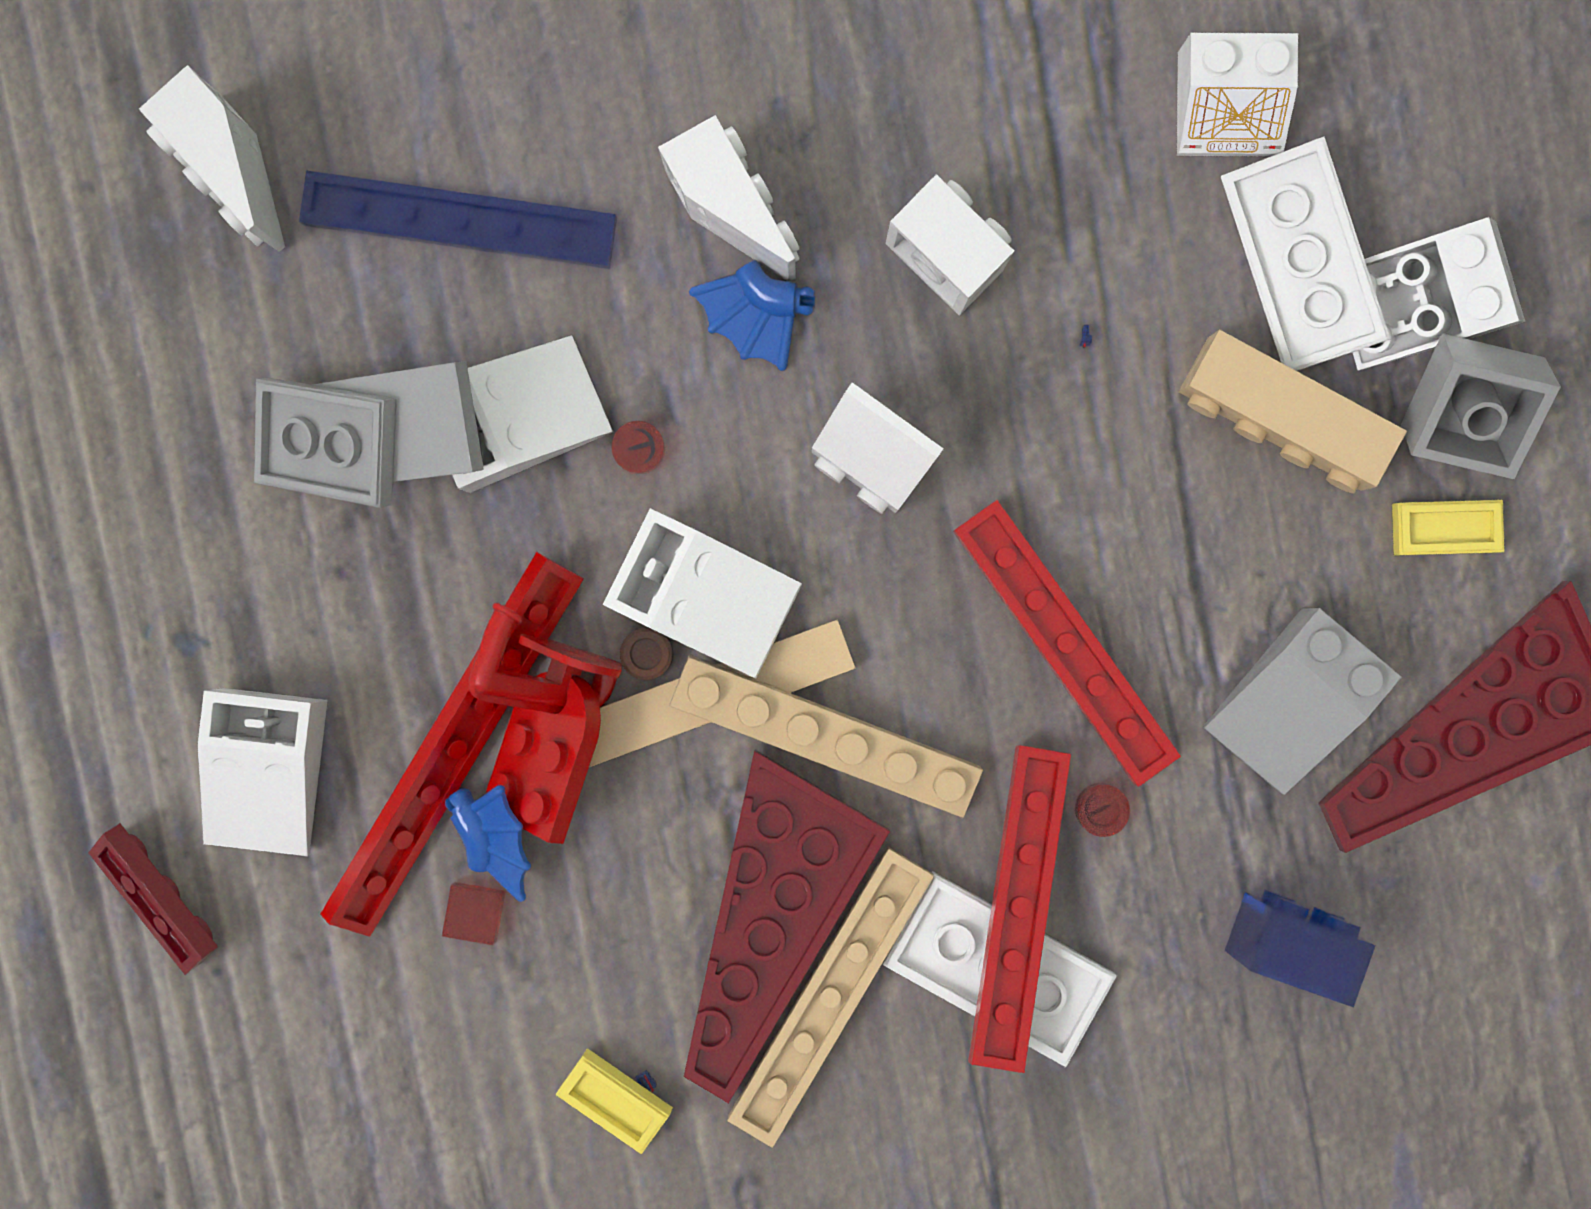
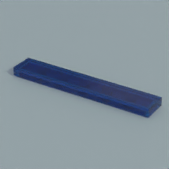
M306 170L299 222L304 226L610 269L617 216L611 213Z

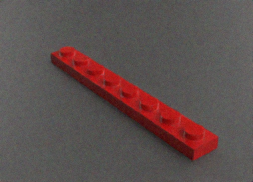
M538 552L535 553L504 605L521 616L522 622L520 624L516 623L510 634L500 663V670L528 674L539 652L518 643L520 635L527 634L548 639L584 578ZM477 652L320 913L329 925L368 937L372 935L446 811V799L459 789L508 706L484 702L473 697L470 693L469 677Z

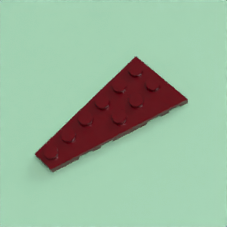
M1562 581L1318 802L1340 851L1347 853L1591 745V624L1572 581Z
M754 750L683 1076L728 1104L890 833V830L757 750Z

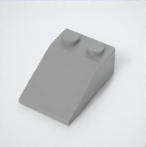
M1302 608L1202 728L1278 792L1285 795L1370 716L1402 677L1320 608Z

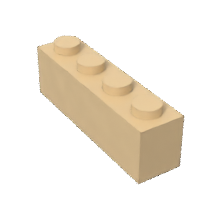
M1220 329L1207 338L1179 390V393L1190 398L1187 404L1193 410L1210 418H1216L1220 414L1236 423L1234 431L1241 436L1257 443H1262L1264 439L1282 448L1280 455L1287 461L1303 468H1309L1310 464L1329 473L1326 480L1330 484L1349 493H1355L1357 489L1362 491L1378 486L1407 432L1405 429Z

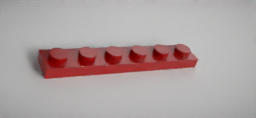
M995 500L953 530L956 537L1133 784L1137 787L1141 786L1179 759L1181 755L999 501Z
M1018 745L1015 748L968 1060L971 1065L1025 1073L1071 754L1022 745Z

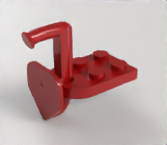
M494 603L492 605L494 612L484 631L469 677V690L473 697L481 701L512 706L514 708L486 793L498 785H503L509 807L518 821L523 824L524 830L548 843L564 844L599 738L601 726L600 706L604 705L610 698L617 679L620 678L622 663L554 640L521 634L518 643L552 658L548 671L537 676L500 670V663L510 634L515 624L522 622V617L506 606ZM582 670L595 673L591 686L587 681L579 677Z

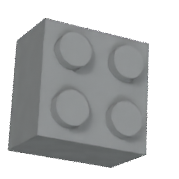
M1442 333L1403 418L1401 428L1407 431L1405 439L1412 456L1515 479L1561 386L1545 357Z

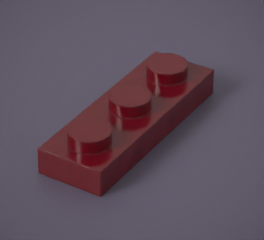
M119 823L99 838L88 852L184 975H186L218 948L217 944L213 941L211 929L202 918L194 916L180 899V892L176 884L168 876L160 874L148 859L146 847L137 836L129 834Z

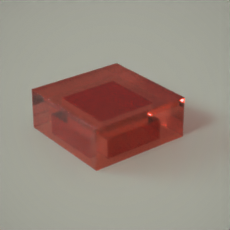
M459 882L451 884L442 936L494 945L497 942L506 891Z

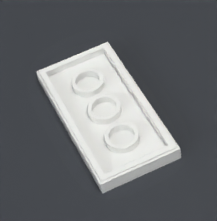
M1324 137L1221 176L1281 363L1295 371H1299L1390 340Z
M932 871L934 875L932 881L883 961V965L975 1016L992 904ZM1046 934L1044 936L1029 1047L1066 1067L1117 975Z

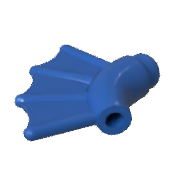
M757 260L744 265L735 272L736 274L694 286L689 290L690 296L695 297L706 311L709 321V333L721 334L732 341L742 360H747L748 358L765 359L776 365L780 371L786 370L788 366L793 323L796 314L808 316L814 312L815 291L811 287L805 286L801 288L794 282L771 279L764 273Z
M498 785L477 800H474L469 789L461 788L446 799L445 806L453 814L450 819L465 846L468 867L475 872L488 871L516 900L524 901L526 894L523 880L526 871L531 868V863L527 860L523 851V824L518 821L509 807L505 787Z

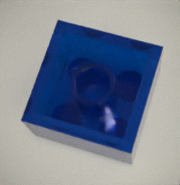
M1264 889L1262 898L1245 892L1225 952L1249 971L1354 1008L1376 946L1359 936L1361 927L1346 921L1340 915L1318 907H1314L1312 914L1309 915V908L1295 903L1294 899Z

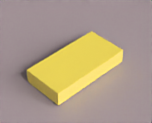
M1503 500L1392 504L1394 556L1504 552Z
M588 1048L556 1093V1096L640 1154L644 1152L673 1109L672 1106Z

